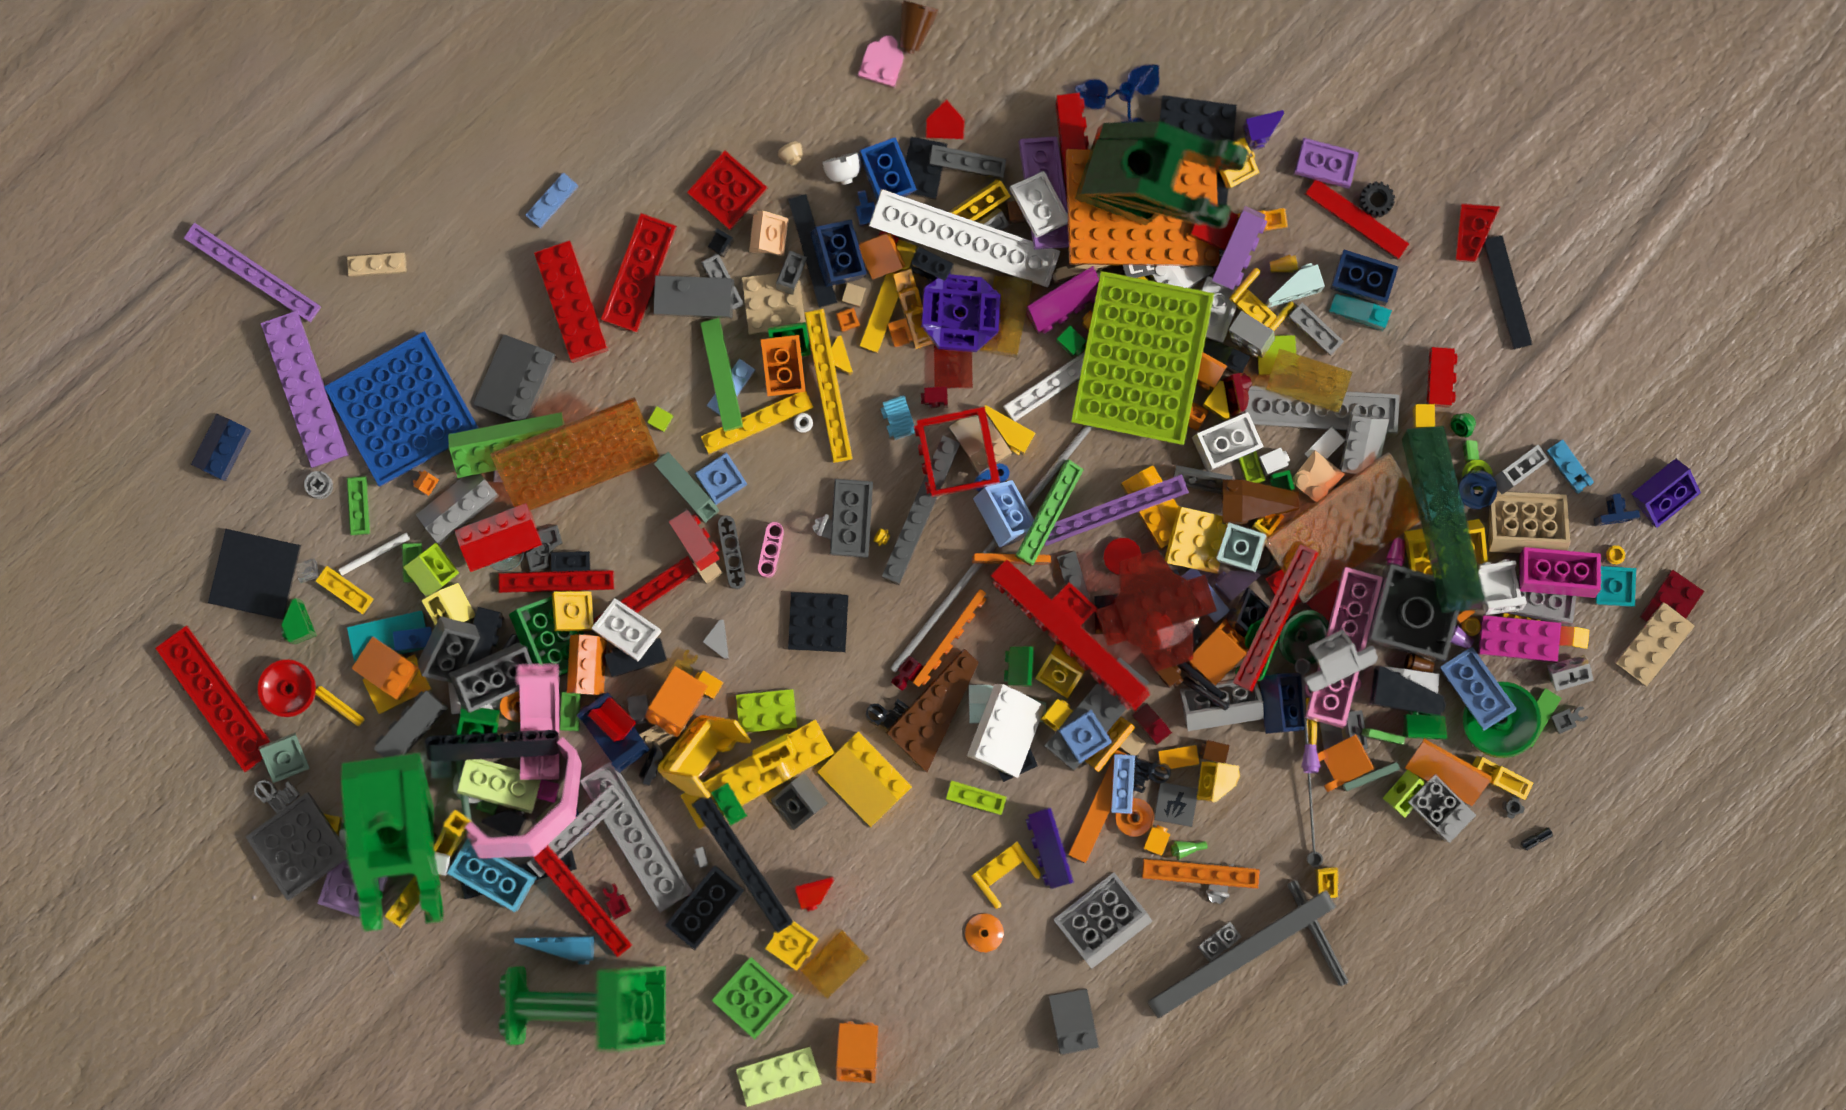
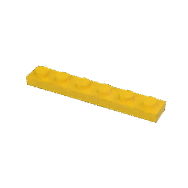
M800 392L743 417L742 428L725 432L723 427L701 436L708 454H711L812 409L813 405L807 392Z

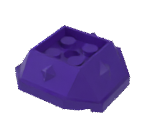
M949 274L946 281L937 278L924 288L921 327L938 349L977 352L999 331L1001 295L982 277ZM961 311L964 317L956 316L955 312Z

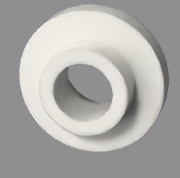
M799 414L794 419V427L799 432H808L813 426V420L808 414ZM806 420L807 425L802 427L800 421Z

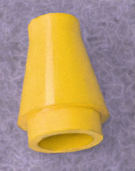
M1290 254L1270 261L1271 273H1294V271L1298 270L1296 255L1291 256Z

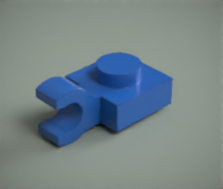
M865 190L858 192L861 205L856 206L860 226L870 223L875 209L874 202L868 203Z

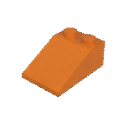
M799 335L761 339L767 396L806 392Z
M375 637L371 638L351 668L397 700L402 698L420 671L416 664Z

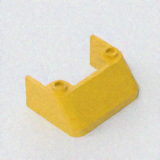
M700 715L691 722L659 764L658 771L664 778L686 794L709 798L710 794L703 787V782L698 778L718 751L728 752L734 747L736 742L750 744L751 739L736 720Z

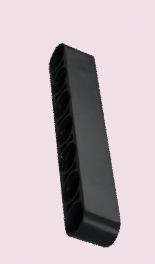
M555 730L430 736L425 739L426 757L432 762L552 756L560 752L557 743L559 741V733Z

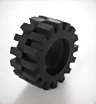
M1376 181L1368 184L1360 194V208L1362 207L1363 211L1368 213V215L1374 216L1373 218L1383 217L1389 213L1395 203L1393 189H1390L1388 184L1384 185V182L1378 183ZM1373 193L1382 194L1384 204L1379 207L1372 205L1370 196Z

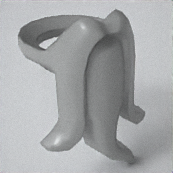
M825 514V516L815 519V525L812 528L817 536H823L831 540L832 520L828 519V514Z
M1210 885L1209 890H1206V894L1212 903L1217 902L1221 904L1229 897V893H1227L1228 886Z

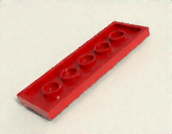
M643 213L640 214L603 312L602 321L638 333L655 287V276L660 274L677 229L676 225Z

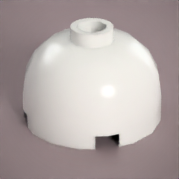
M858 152L822 162L827 177L834 182H841L842 185L852 183V178L856 177L861 170V159Z

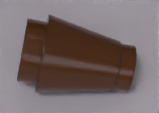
M1407 654L1404 668L1432 673L1434 662L1418 655Z

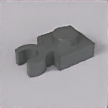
M1577 707L1572 714L1570 709L1551 716L1557 733L1561 734L1577 727L1575 721L1587 720V716L1581 718L1578 715V712L1584 708Z

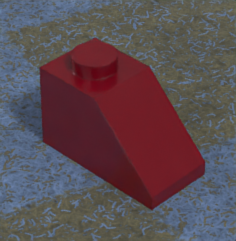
M1147 703L1132 715L1155 745H1158L1172 733Z

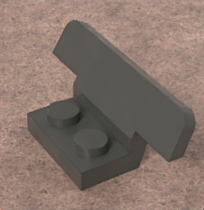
M1362 710L1349 712L1346 725L1343 728L1320 722L1324 750L1354 735H1357L1363 748L1368 749L1367 738L1361 735L1362 729L1365 728Z

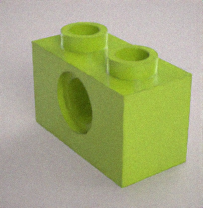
M1407 770L1382 799L1395 811L1406 817L1413 809L1408 802L1425 783L1411 771Z

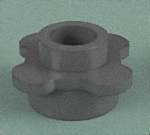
M1513 796L1511 800L1502 803V808L1506 810L1507 817L1510 819L1525 811L1517 796Z

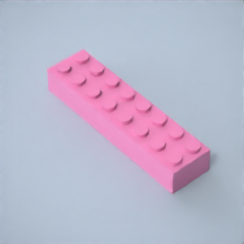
M1347 567L1344 568L1326 637L1344 629L1353 642L1356 652L1365 649L1383 577ZM1359 671L1316 692L1312 691L1305 718L1343 728L1346 725Z

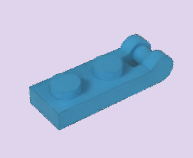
M1561 440L1546 451L1577 494L1581 493L1584 487L1591 486L1594 483L1564 440ZM1578 475L1582 478L1580 482L1575 480V477Z

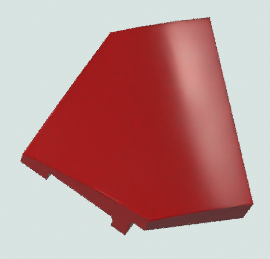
M947 98L927 117L926 138L964 139L965 119Z

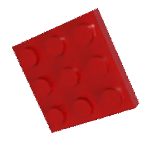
M725 150L687 193L727 229L731 230L765 193L768 187Z

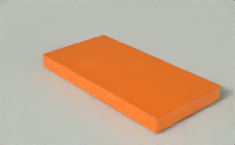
M1425 738L1405 767V769L1426 781H1429L1436 775L1463 802L1470 806L1474 805L1492 776Z

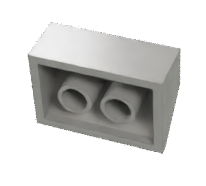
M1351 412L1339 467L1341 472L1358 475L1378 474L1389 421L1388 418Z

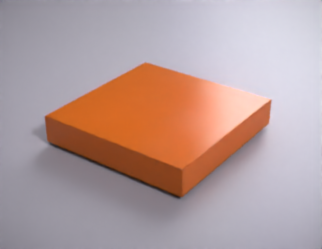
M888 232L859 243L863 261L872 280L906 266L891 234Z

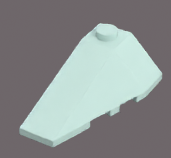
M969 685L970 724L980 723L994 686ZM1033 699L1045 706L1044 712L1042 714L1043 716L1046 712V703Z

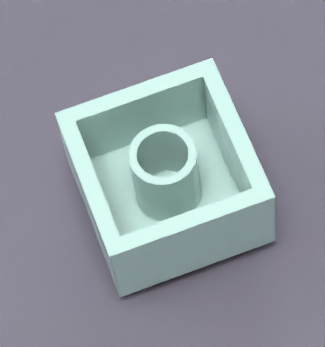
M1228 523L1217 561L1255 573L1267 539L1266 534Z

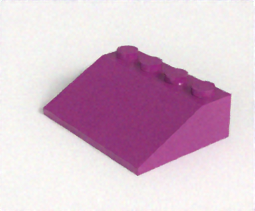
M1093 266L1027 306L1026 316L1037 334L1041 332L1046 334L1053 329L1052 325L1059 322V324H1062L1069 319L1068 315L1073 312L1075 314L1080 313L1085 309L1084 305L1089 302L1095 303L1099 279Z

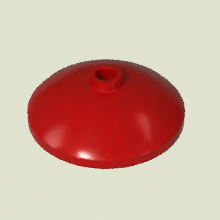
M284 659L270 664L263 671L258 682V696L262 705L270 713L280 717H294L303 713L310 707L316 694V682L312 672L304 664L295 660ZM291 685L293 689L288 693L286 688Z

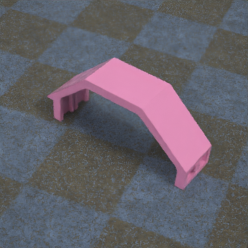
M518 665L520 731L555 730L559 733L558 665ZM559 753L552 756L520 757V780L559 779Z
M563 737L557 742L563 757L568 760L561 803L525 836L488 838L470 822L465 827L468 831L467 837L471 840L470 843L479 858L536 856L575 819L582 763L576 749Z

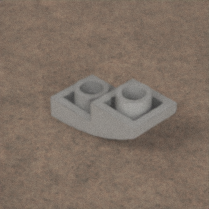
M1228 922L1201 943L1198 949L1211 962L1242 936L1231 922Z

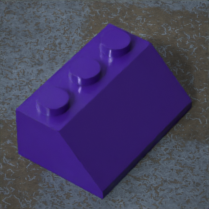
M1675 458L1631 494L1637 506L1654 527L1658 528L1701 492L1691 470Z

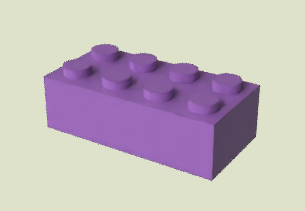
M1244 206L1212 281L1232 290L1235 285L1239 287L1244 275L1241 271L1243 268L1247 269L1252 257L1249 253L1251 250L1255 251L1260 239L1257 238L1258 233H1263L1267 221L1264 220L1265 214Z

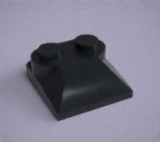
M1246 588L1237 607L1229 610L1227 614L1228 624L1242 637H1246L1249 627L1265 617L1270 606L1250 588Z

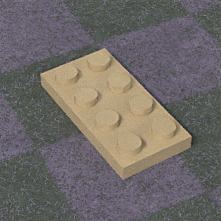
M1663 602L1615 663L1645 686H1648L1695 625Z

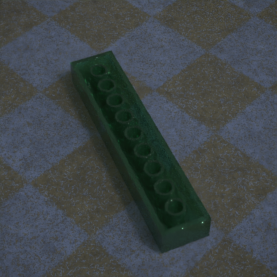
M1444 426L1407 429L1401 440L1442 613L1480 609L1485 601V595Z

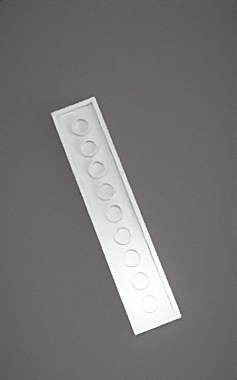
M883 189L880 191L869 226L1045 287L1049 286L1060 251L1052 248L1034 250L1032 241Z

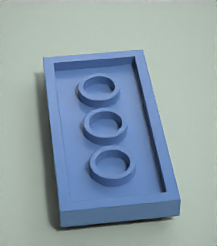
M1473 647L1440 667L1444 676L1483 731L1516 711V707Z

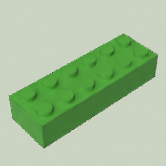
M562 412L448 434L449 450L457 478L571 456L570 442Z

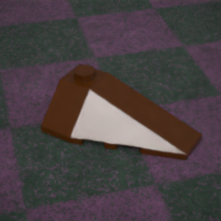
M1223 479L1221 492L1222 524H1245L1251 519L1258 518L1260 520L1264 519L1267 515H1280L1299 510L1298 492L1246 480Z

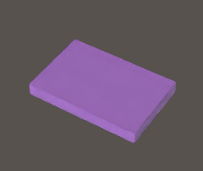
M1303 138L1294 174L1350 188L1359 152Z

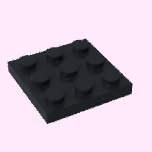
M791 592L788 650L846 653L849 595Z

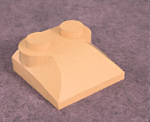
M1314 450L1293 476L1292 480L1301 491L1321 504L1345 473L1341 472L1340 469Z

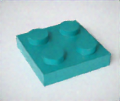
M1601 566V590L1595 597V605L1635 607L1637 568Z

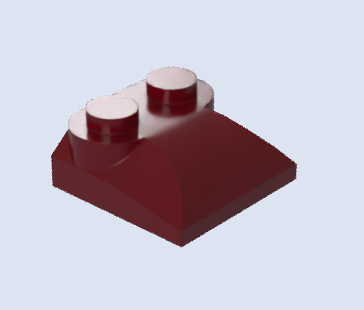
M1246 373L1232 374L1221 380L1224 383L1229 417H1233L1246 410L1249 402L1248 391L1252 386L1251 378Z

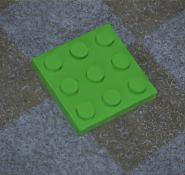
M750 957L712 1001L753 1039H756L794 995Z

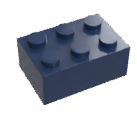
M852 219L818 226L810 232L825 287L860 280L867 274Z
M1344 249L1341 252L1330 289L1385 306L1388 303L1399 266Z

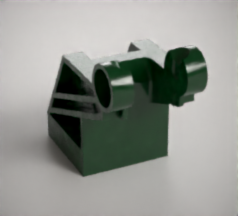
M1160 121L1103 123L1097 129L1075 199L1145 226L1159 215L1198 225L1205 224L1213 227H1225L1231 210L1228 205L1213 204L1208 197L1193 198L1175 191L1174 186L1183 160L1217 169L1216 171H1241L1244 169L1249 151L1237 143L1225 140L1212 142Z

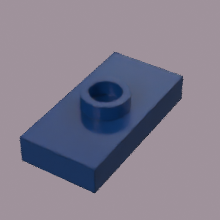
M432 627L394 631L395 651L425 648L432 634Z

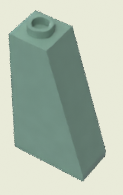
M669 452L658 457L654 465L705 523L720 511Z

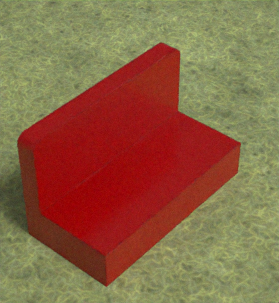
M611 697L607 698L601 708L592 709L588 715L613 741L623 740L636 724V721Z

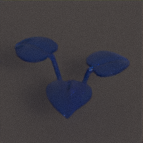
M1147 64L1133 69L1128 75V82L1122 83L1120 89H1116L1110 95H1107L1109 92L1107 84L1100 79H1091L1077 85L1075 91L1080 93V98H1084V105L1093 110L1104 108L1106 99H1110L1118 94L1122 101L1127 102L1128 121L1123 122H1145L1140 117L1131 119V99L1136 89L1141 95H1151L1156 92L1160 82L1159 65Z

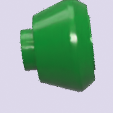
M1469 413L1455 414L1451 418L1453 432L1463 438H1468L1472 435L1476 426L1474 417Z

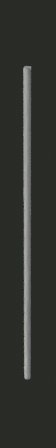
M1085 425L1024 500L1027 507L1033 503L1093 428L1092 426ZM995 538L982 553H992L996 549L998 544ZM974 563L892 664L890 669L895 673L903 662L910 656L983 564Z

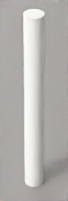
M404 533L339 568V572L341 575H344L410 539L408 534Z

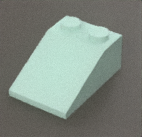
M1312 263L1301 266L1302 269L1272 295L1265 305L1270 308L1320 293L1325 285L1319 266H1313Z

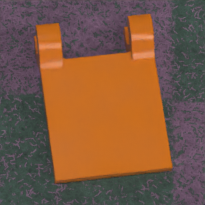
M1357 735L1317 753L1319 762L1325 761L1334 780L1324 785L1327 792L1374 769Z

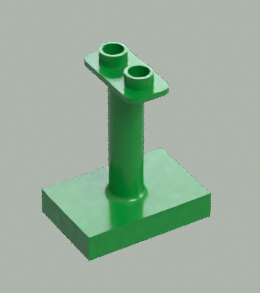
M524 966L508 967L506 974H503L500 978L499 991L501 996L505 998V1013L499 1019V1032L501 1036L505 1037L507 1045H520L525 1042L526 1026L529 1021L597 1022V1051H623L665 1044L666 966H637L597 970V992L529 991L527 987V972Z

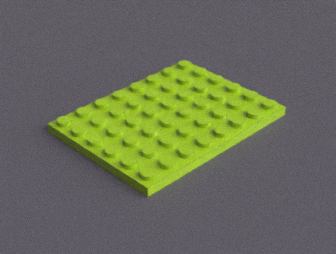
M1101 271L1071 422L1184 445L1214 293Z

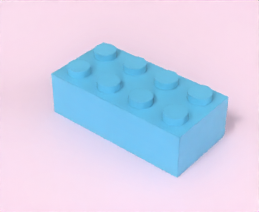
M466 839L448 874L514 912L518 911L537 877L503 857L479 858L470 843L471 840Z

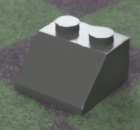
M805 773L771 799L793 830L828 804Z

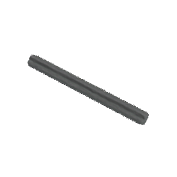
M1296 880L1287 884L1298 907L1307 901ZM1316 920L1309 924L1308 927L1338 985L1344 986L1348 983V979L1320 924Z

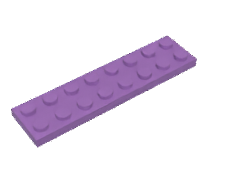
M298 311L261 323L311 468L348 456Z

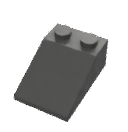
M1087 989L1049 996L1060 1055L1099 1048Z

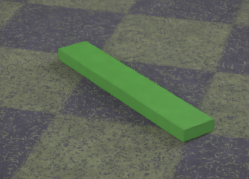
M719 318L701 322L723 430L726 432L742 428L743 423L721 321Z
M1071 460L1065 461L1015 557L1029 566L1034 565L1084 470Z

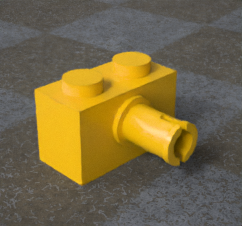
M788 734L752 750L753 758L761 773L775 767L781 781H785L786 776L788 779L793 776L786 761L796 757V750Z

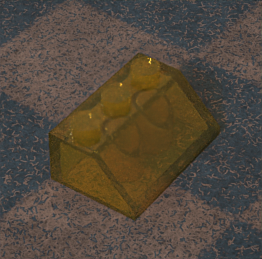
M842 930L801 971L828 999L870 957Z

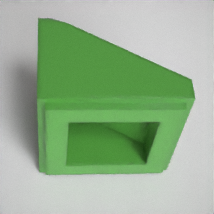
M1466 440L1463 442L1464 460H1479L1477 441Z

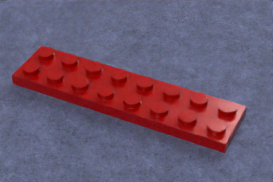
M186 625L155 649L244 772H247L263 760L259 747L272 741L194 633Z

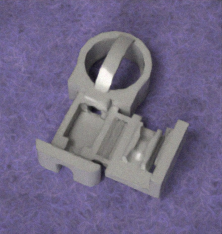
M266 780L258 782L254 788L255 795L263 803L267 802L277 814L287 807V803L290 804L300 796V793L289 781L286 782V788L282 791H277L273 783ZM262 783H267L271 786V794L265 790ZM258 787L267 797H262L259 794Z

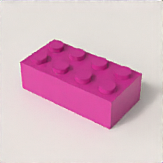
M1524 547L1519 555L1520 591L1595 598L1601 590V554Z
M1483 615L1481 617L1478 655L1557 662L1561 623Z

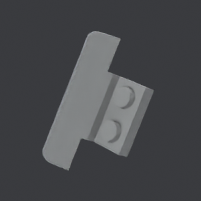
M1343 629L1309 646L1310 652L1319 664L1320 671L1305 677L1304 680L1313 692L1325 688L1376 663L1377 655L1375 648L1372 645L1356 652L1353 642Z

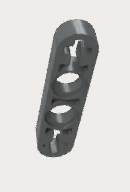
M725 515L719 519L718 529L728 582L732 588L741 589L746 584V577L736 524L731 516ZM725 519L732 522L729 530L730 532L734 531V535L728 534L723 536L722 533H726V528L722 527L721 524L724 523ZM727 538L735 539L736 544L733 548L725 546ZM732 556L739 559V564L736 567H731L728 564V560ZM741 568V572L737 573L738 577L742 578L743 581L740 582L739 586H736L735 583H732V580L735 579L734 572L730 574V570L736 571Z

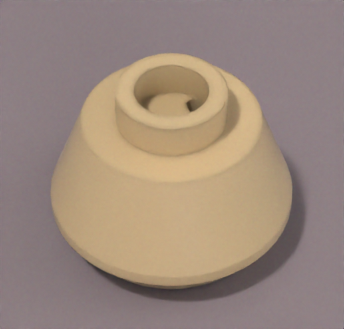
M797 141L786 144L778 151V157L786 164H791V166L801 161L800 158L803 156L802 145Z

